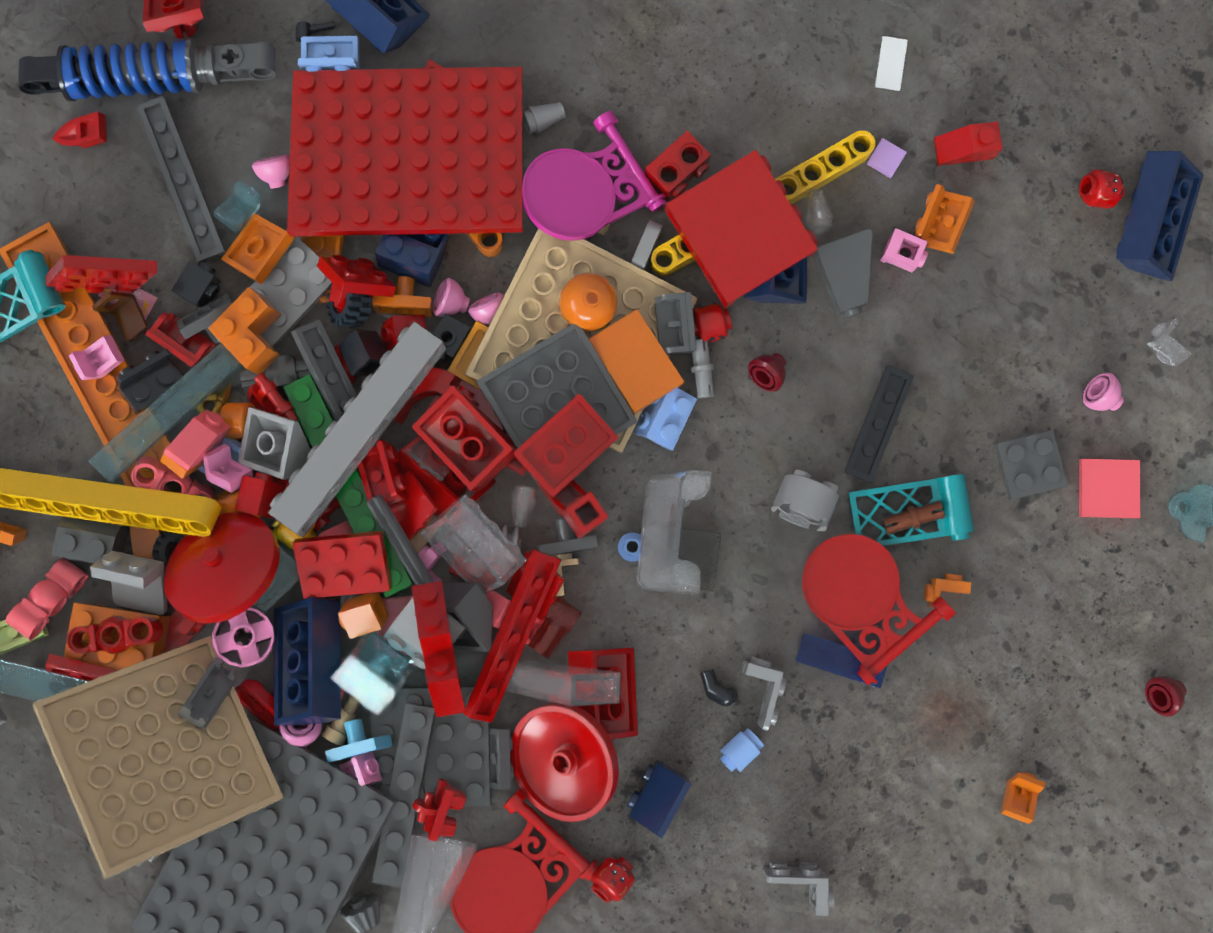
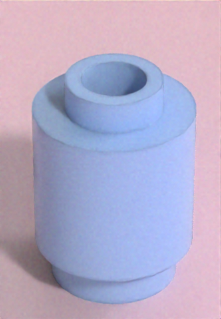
M747 728L744 732L740 731L720 750L723 754L720 760L731 772L735 769L741 772L761 753L759 750L764 745Z

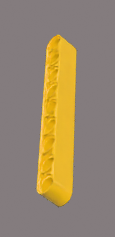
M857 131L777 177L775 181L780 180L783 185H789L793 188L794 193L785 196L790 205L864 163L875 147L874 136L867 131ZM857 142L862 143L867 151L859 152L854 148L853 144ZM838 157L842 161V165H832L829 158ZM813 171L817 174L818 179L811 181L805 177L804 172ZM680 235L658 246L653 251L651 269L656 275L660 277L669 276L695 261L691 253L685 252L681 248V244L684 241ZM663 255L669 257L672 263L667 267H661L657 264L656 259Z
M0 468L1 508L207 537L211 534L222 510L218 502L203 496Z

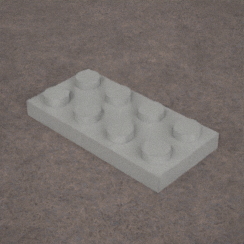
M299 237L293 240L263 284L260 285L255 281L250 286L262 294L281 313L261 334L273 348L317 304L319 299L329 290V285L332 284L317 267L319 256Z

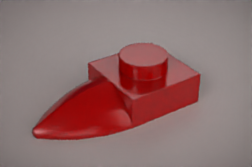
M97 111L74 118L55 133L53 140L61 145L80 146L84 149L107 142L106 115Z

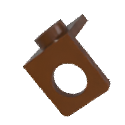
M110 291L92 306L94 311L115 315L127 342H132L148 328L139 304L132 294ZM119 299L116 303L112 305H105L107 302L111 300Z

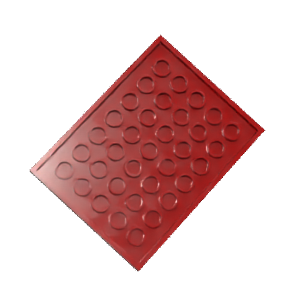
M522 67L293 71L287 233L289 236L523 232Z

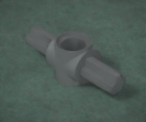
M292 355L278 356L262 372L269 381L273 380L278 389H284V386L309 374L311 375L305 361H297ZM250 370L241 371L240 382L242 387L248 388L256 383L254 378L258 374Z

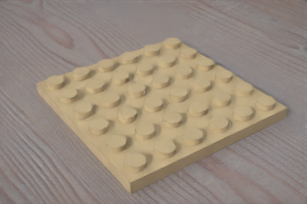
M538 228L465 375L477 381L568 327L569 323L561 316L559 296L566 282L576 275L595 273L603 276L613 285L618 298L617 310L612 320L600 330L584 332L588 339L637 309L658 340L654 298L661 297L664 294L685 293V291L584 239L576 241L562 240L552 237ZM691 295L693 308L698 298ZM642 409L641 411H639L638 413L634 414V416L636 417L637 421H638V419H639V417H640V415H641L643 409ZM636 423L617 434L619 438L609 448L622 453Z
M211 636L33 703V708L105 879L283 798L234 686L205 730L178 715L216 656L219 657L213 647Z

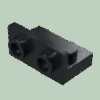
M168 349L160 353L159 351H154L143 359L144 362L135 368L133 365L128 366L118 374L116 388L136 415L187 384V381L170 360L171 353Z

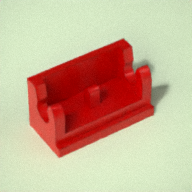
M163 312L145 335L200 372L218 346L199 332L185 339L178 328L177 321L179 318L172 313L166 314Z

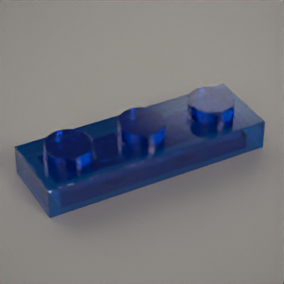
M803 633L795 661L865 683L857 674V671L861 669L859 666L862 663L846 646ZM887 666L874 677L878 682L876 684L872 682L871 686L881 689Z

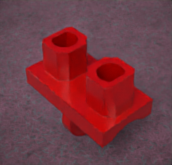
M439 778L434 793L427 791L424 799H415L412 808L419 812L417 821L424 823L422 828L429 834L428 840L435 842L438 841L439 836L452 837L454 835L457 821L455 817L446 816L448 809L461 810L466 801L463 791L451 787L448 780Z

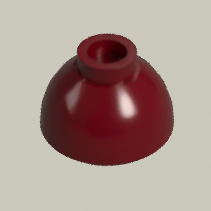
M778 353L755 357L748 364V372L752 381L763 390L778 391L785 381L786 360Z
M1157 676L1147 681L1145 697L1150 707L1156 713L1164 717H1171L1183 707L1187 690L1181 681L1167 676Z

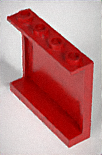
M754 150L665 205L664 211L724 308L734 304L738 298L806 257L813 256L818 250L816 246L818 241L814 233L810 229H805L801 222L803 218L799 209L794 204L790 205L785 197L787 191L780 180L775 181L770 173L772 168L768 159L764 155L760 156L757 150Z

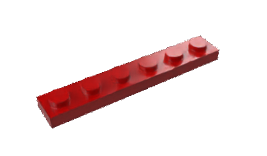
M533 549L463 712L468 718L492 723L560 565V558Z

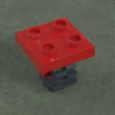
M341 255L319 257L318 269L332 282L328 287L330 293H327L326 298H329L326 308H330L327 313L328 317H331L330 321L335 323L334 325L348 327L363 326L365 324L364 321H367L369 318L367 313H371L372 310L369 304L373 303V295L393 297L396 286L387 278L385 273L374 266L373 261L366 258L350 260Z

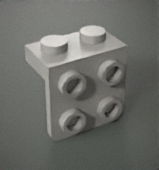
M110 551L90 566L91 577L111 581L113 602L116 605L157 615H163L167 611V597L164 589V562Z
M752 656L751 661L743 659L740 671L745 675L768 681L757 721L761 729L768 731L770 724H776L779 708L775 704L777 696H783L787 679L783 678L784 672L771 667L772 662H769V660Z
M774 861L769 862V866H763V875L768 883L809 884V904L815 915L828 916L829 907L834 905L833 888H830L829 878L821 867H817L816 863L801 862L799 867H787L786 862Z

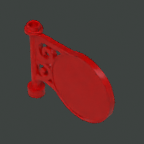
M844 534L826 540L812 552L803 570L802 588L809 608L821 621L832 629L862 663L859 666L861 669L857 671V674L868 686L872 682L876 684L878 681L874 677L940 619L944 618L946 621H949L956 614L941 596L931 603L934 609L924 618H919L912 613L902 599L899 571L893 557L880 543L863 535ZM897 602L900 610L891 611ZM898 616L901 619V623L895 622L897 629L906 627L907 618L916 625L905 635H898L891 630L889 622L892 617ZM883 620L884 631L874 625ZM842 630H862L859 635V642L866 649H873L877 645L876 640L867 643V635L871 633L878 635L880 638L878 651L871 655L864 654Z
M520 789L507 800L503 807L510 814L517 811L527 820V825L522 833L507 844L486 847L471 854L460 865L452 880L450 905L456 922L465 933H532L542 921L543 916L578 878H585L587 881L591 880L592 874L598 867L596 859L589 862L524 802L527 796ZM533 827L546 838L545 847L538 853H532L528 848L530 842L534 843L533 848L535 849L540 846L539 837L530 835ZM521 843L522 851L516 849V847L519 846ZM543 859V860H542V863H541V865H540V867H539L538 864L534 861V860H537V861H538V860ZM552 861L564 862L569 869V875L548 899L546 880L551 883L557 882L564 874V869L559 863L554 864V869L558 873L555 875L549 873L547 869L548 864Z

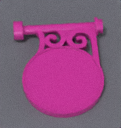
M613 111L603 113L593 122L600 134L606 132L611 140V144L605 149L591 153L568 148L554 149L539 155L527 168L522 180V204L530 220L544 233L562 240H582L595 235L603 227L644 206L647 209H651L654 213L666 205V195L664 193L658 195L615 127L618 119ZM615 150L618 151L624 161V166L619 170H612L607 165L608 162H612V168H616L619 165V157L612 154ZM621 185H627L624 190L627 194H623L620 191ZM635 189L638 196L637 200L613 212L615 198L619 202H629L634 195Z

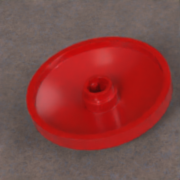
M243 512L219 515L211 534L207 537L186 535L174 549L166 566L164 589L169 602L184 617L198 623L222 622L243 613L263 596L275 577L280 558L279 544L276 536L260 518Z
M553 702L541 705L530 711L519 721L511 739L513 742V748L510 751L511 765L513 766L514 776L520 789L537 809L554 819L576 822L592 817L610 802L618 784V758L608 733L592 715L575 705Z

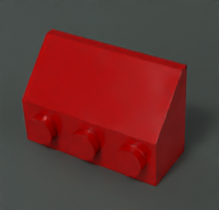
M419 435L398 452L399 462H396L399 473L404 475L407 470H411L438 507L434 514L450 529L467 516L497 482L492 479L481 491H470Z
M634 647L568 651L570 704L592 715L603 726L611 740L638 736Z

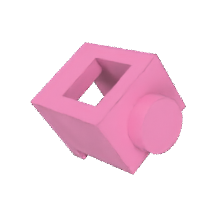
M895 228L887 241L880 261L888 262L913 272L917 267L922 268L926 261L928 252L924 250L928 241ZM900 251H907L909 258L900 255Z

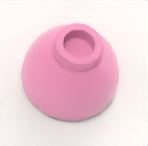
M283 154L255 161L252 168L262 181L269 183L270 189L287 185L286 179L289 176L290 155Z
M447 278L442 281L436 292L433 312L435 316L443 317L444 314L453 316L459 312L464 314L469 306L470 298L465 296L459 283L451 278Z
M500 292L487 295L471 304L468 313L475 321L487 325L489 328L505 295Z
M1103 373L1093 378L1086 386L1083 394L1085 406L1097 411L1109 409L1115 411L1120 408L1124 398L1121 396L1122 388L1119 380L1112 373Z
M322 724L280 726V732L289 744L307 747L318 738Z

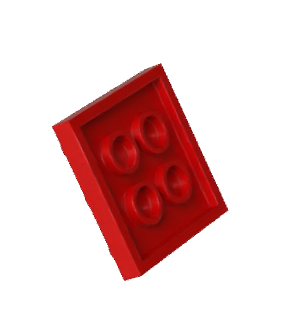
M63 255L46 274V286L55 287V290L60 292L74 291V288H86L88 293H103L104 289L116 290V292L133 294L134 291L139 289L157 273V261Z

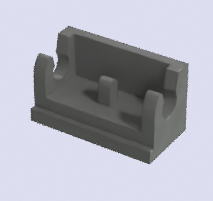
M691 292L664 294L661 297H655L658 342L667 355H676L696 351Z
M217 656L178 714L202 730L206 729L237 680L235 678L238 673L235 668H232L231 671L225 669L222 666L224 664L223 660Z

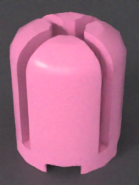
M248 608L231 619L217 622L212 632V641L216 653L226 663L239 668H249L264 662L271 654L275 635L268 617L258 609ZM240 628H245L246 633H252L251 642L243 646L242 642L236 643L235 641L240 633Z

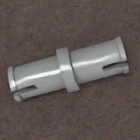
M698 339L696 340V351L692 352L694 367H691V372L695 373L697 399L715 397L711 372L714 371V365L710 364L708 342Z

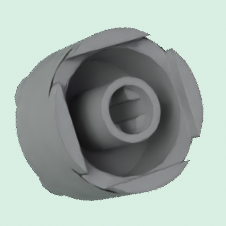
M795 470L793 475H784L771 510L773 512L777 509L780 510L779 517L800 527L809 529L810 524L818 525L816 531H826L839 499L837 494L838 486L827 481L820 483L812 480V476L802 470Z

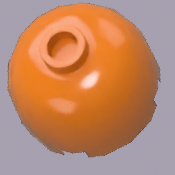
M583 273L574 276L566 282L559 296V309L561 316L569 325L575 324L582 328L584 332H593L602 329L612 320L617 310L618 298L615 288L608 279L595 273Z

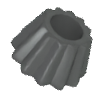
M371 893L353 897L340 909V917L354 932L364 933L370 931L380 922L379 896Z

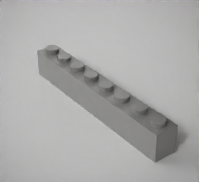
M413 322L410 327H405L401 331L397 339V345L392 351L388 350L382 356L379 362L380 367L374 374L371 373L365 378L361 386L363 389L356 398L352 397L346 403L343 409L345 413L338 422L334 421L330 424L325 432V439L320 445L317 444L310 450L307 456L308 461L303 468L297 469L289 479L290 485L283 493L277 494L270 504L271 510L268 513L302 538L305 537L446 351L443 341L416 322Z

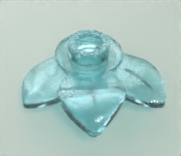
M1206 484L1196 485L1188 493L1181 492L1175 494L1169 501L1170 514L1176 520H1179L1182 533L1193 541L1205 542L1207 536L1206 527L1213 526V486ZM1180 502L1186 504L1185 512L1180 511Z

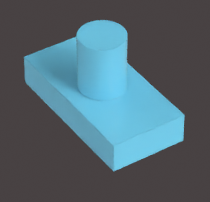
M356 719L344 723L349 744L327 750L325 753L329 763L392 747L393 745L390 735L366 739L362 719Z

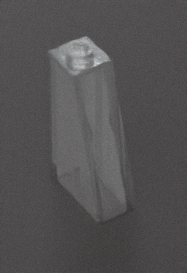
M518 661L507 686V691L568 706L619 703L620 673L538 661Z
M424 831L411 835L393 933H436L471 862L477 844L445 836H439L437 842L428 840L429 834Z

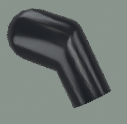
M714 669L700 673L708 699L721 706H730L737 701L738 693L734 688H725L718 685Z

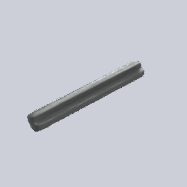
M379 494L369 499L367 506L415 585L434 582L384 497Z

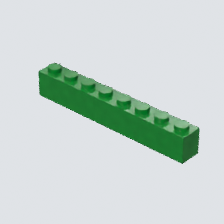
M309 374L283 388L312 447L317 444L320 445L325 439V432L334 420L312 375ZM356 468L336 494V497L354 533L382 531L392 581L391 590L383 593L386 598H391L415 586V583L367 506L368 501L360 472Z

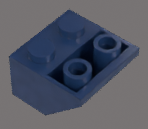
M450 234L383 235L375 252L377 267L399 276L411 277L415 282L431 287L441 266Z

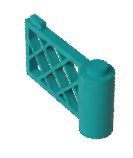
M27 250L17 256L18 259L14 262V266L0 274V307L4 296L13 299L9 314L0 311V316L7 318L5 330L0 333V343L40 319L61 312L66 307L60 292L56 291L55 287L46 286V274L50 270L43 254L40 252ZM12 277H14L17 283L14 295L5 292L7 282ZM21 302L27 305L31 314L23 320L17 318Z
M965 474L848 493L855 534L862 535L861 530L867 522H870L882 531L875 540L882 546L950 535L952 541L969 539V533L975 532ZM930 486L932 499L928 504L939 500L943 508L934 512L942 510L945 514L944 519L936 520L938 531L926 533L918 528L915 530L920 534L909 536L914 530L911 527L904 537L897 538L891 534L888 536L892 539L881 540L884 534L887 535L885 528L870 519L877 508L881 505L892 514H897L902 511L908 501L921 507L923 505L913 499L912 496L919 487ZM912 489L909 495L902 490ZM897 491L906 498L897 512L883 503L889 492ZM884 493L880 500L874 496L875 494ZM868 496L877 502L868 516L857 509L856 497ZM859 515L865 519L861 526Z

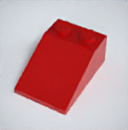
M454 385L411 426L470 491H481L515 457L512 453L517 448L511 439Z

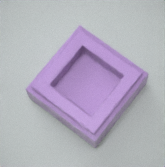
M882 138L867 165L891 179L907 152Z

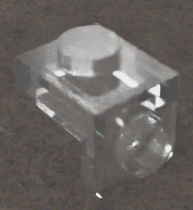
M1175 318L1166 323L1161 321L1151 331L1150 334L1153 337L1147 343L1157 353L1156 356L1161 362L1172 366L1185 362L1191 355L1187 349L1169 335L1179 323Z

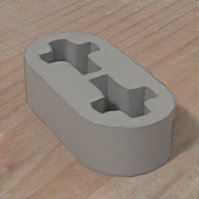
M649 220L631 264L645 271L663 225Z

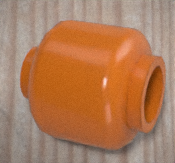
M230 402L221 408L218 415L223 418L225 423L231 426L225 437L235 440L243 439L248 407L256 408L253 404L249 402Z

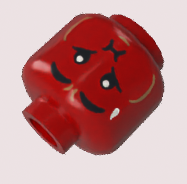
M1101 169L1089 172L1082 178L1079 184V194L1083 202L1088 206L1096 208H1113L1122 199L1125 192L1124 183L1119 174Z
M621 856L618 859L606 857L591 876L593 883L591 889L599 898L607 903H610L611 900L615 902L621 901L635 882L634 875L631 872L633 866Z

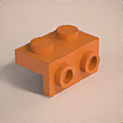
M936 184L934 191L930 192L926 199V211L923 218H919L916 223V237L928 241L926 245L928 248L954 254L975 203L974 199L947 192L943 185Z

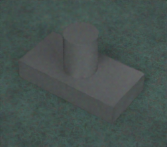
M225 293L177 321L178 328L184 338L188 339L205 329L214 343L220 342L208 328L233 303L229 294Z
M565 519L555 521L559 542L538 545L539 551L551 555L568 554L598 548L596 535L576 539L574 531Z

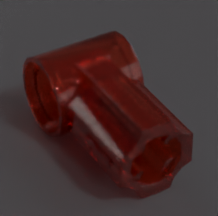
M557 597V601L550 607L544 618L545 621L537 630L528 646L549 659L565 634H569L582 612L560 597Z

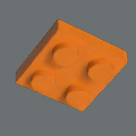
M254 213L221 260L262 285L295 237L289 236L284 229Z

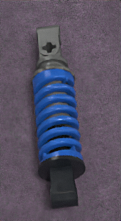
M190 37L174 40L172 49H168L164 41L157 42L156 50H153L149 42H143L141 51H138L134 43H128L125 47V52L122 51L120 45L112 44L110 47V57H108L107 50L103 45H97L94 49L93 58L92 51L88 46H81L77 56L76 47L61 45L57 49L56 56H26L20 58L18 88L21 92L30 95L62 92L65 99L69 102L76 101V99H87L91 95L95 98H103L106 94L110 97H118L121 93L126 96H133L137 92L141 95H149L152 91L156 94H164L167 89L171 93H179L183 88L185 92L201 93L203 83L211 82L212 85H220L221 82L266 81L273 79L276 76L275 47L267 42L216 46L213 43L207 44L206 47H198L196 40Z

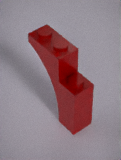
M574 480L567 484L553 498L537 483L561 518H565L579 539L604 523L608 518V515L592 492L587 493Z
M442 581L412 586L418 638L424 657L427 685L436 717L463 713L465 710L463 690Z

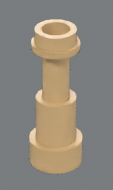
M356 679L354 684L352 683L351 685L354 690L344 708H341V719L332 721L331 725L327 724L322 733L325 739L339 746H343L347 739L344 723L354 720L356 717L354 712L364 694L370 695L372 687L359 679Z

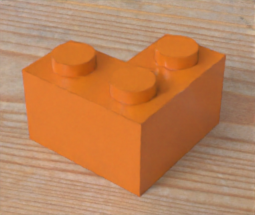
M248 287L208 328L246 369L258 375L280 355L261 334L281 313L262 294L251 287Z

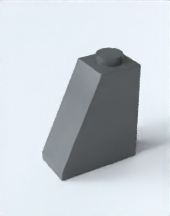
M871 228L819 246L813 255L836 317L844 314L846 318L856 316L862 313L861 308L868 303L873 234Z

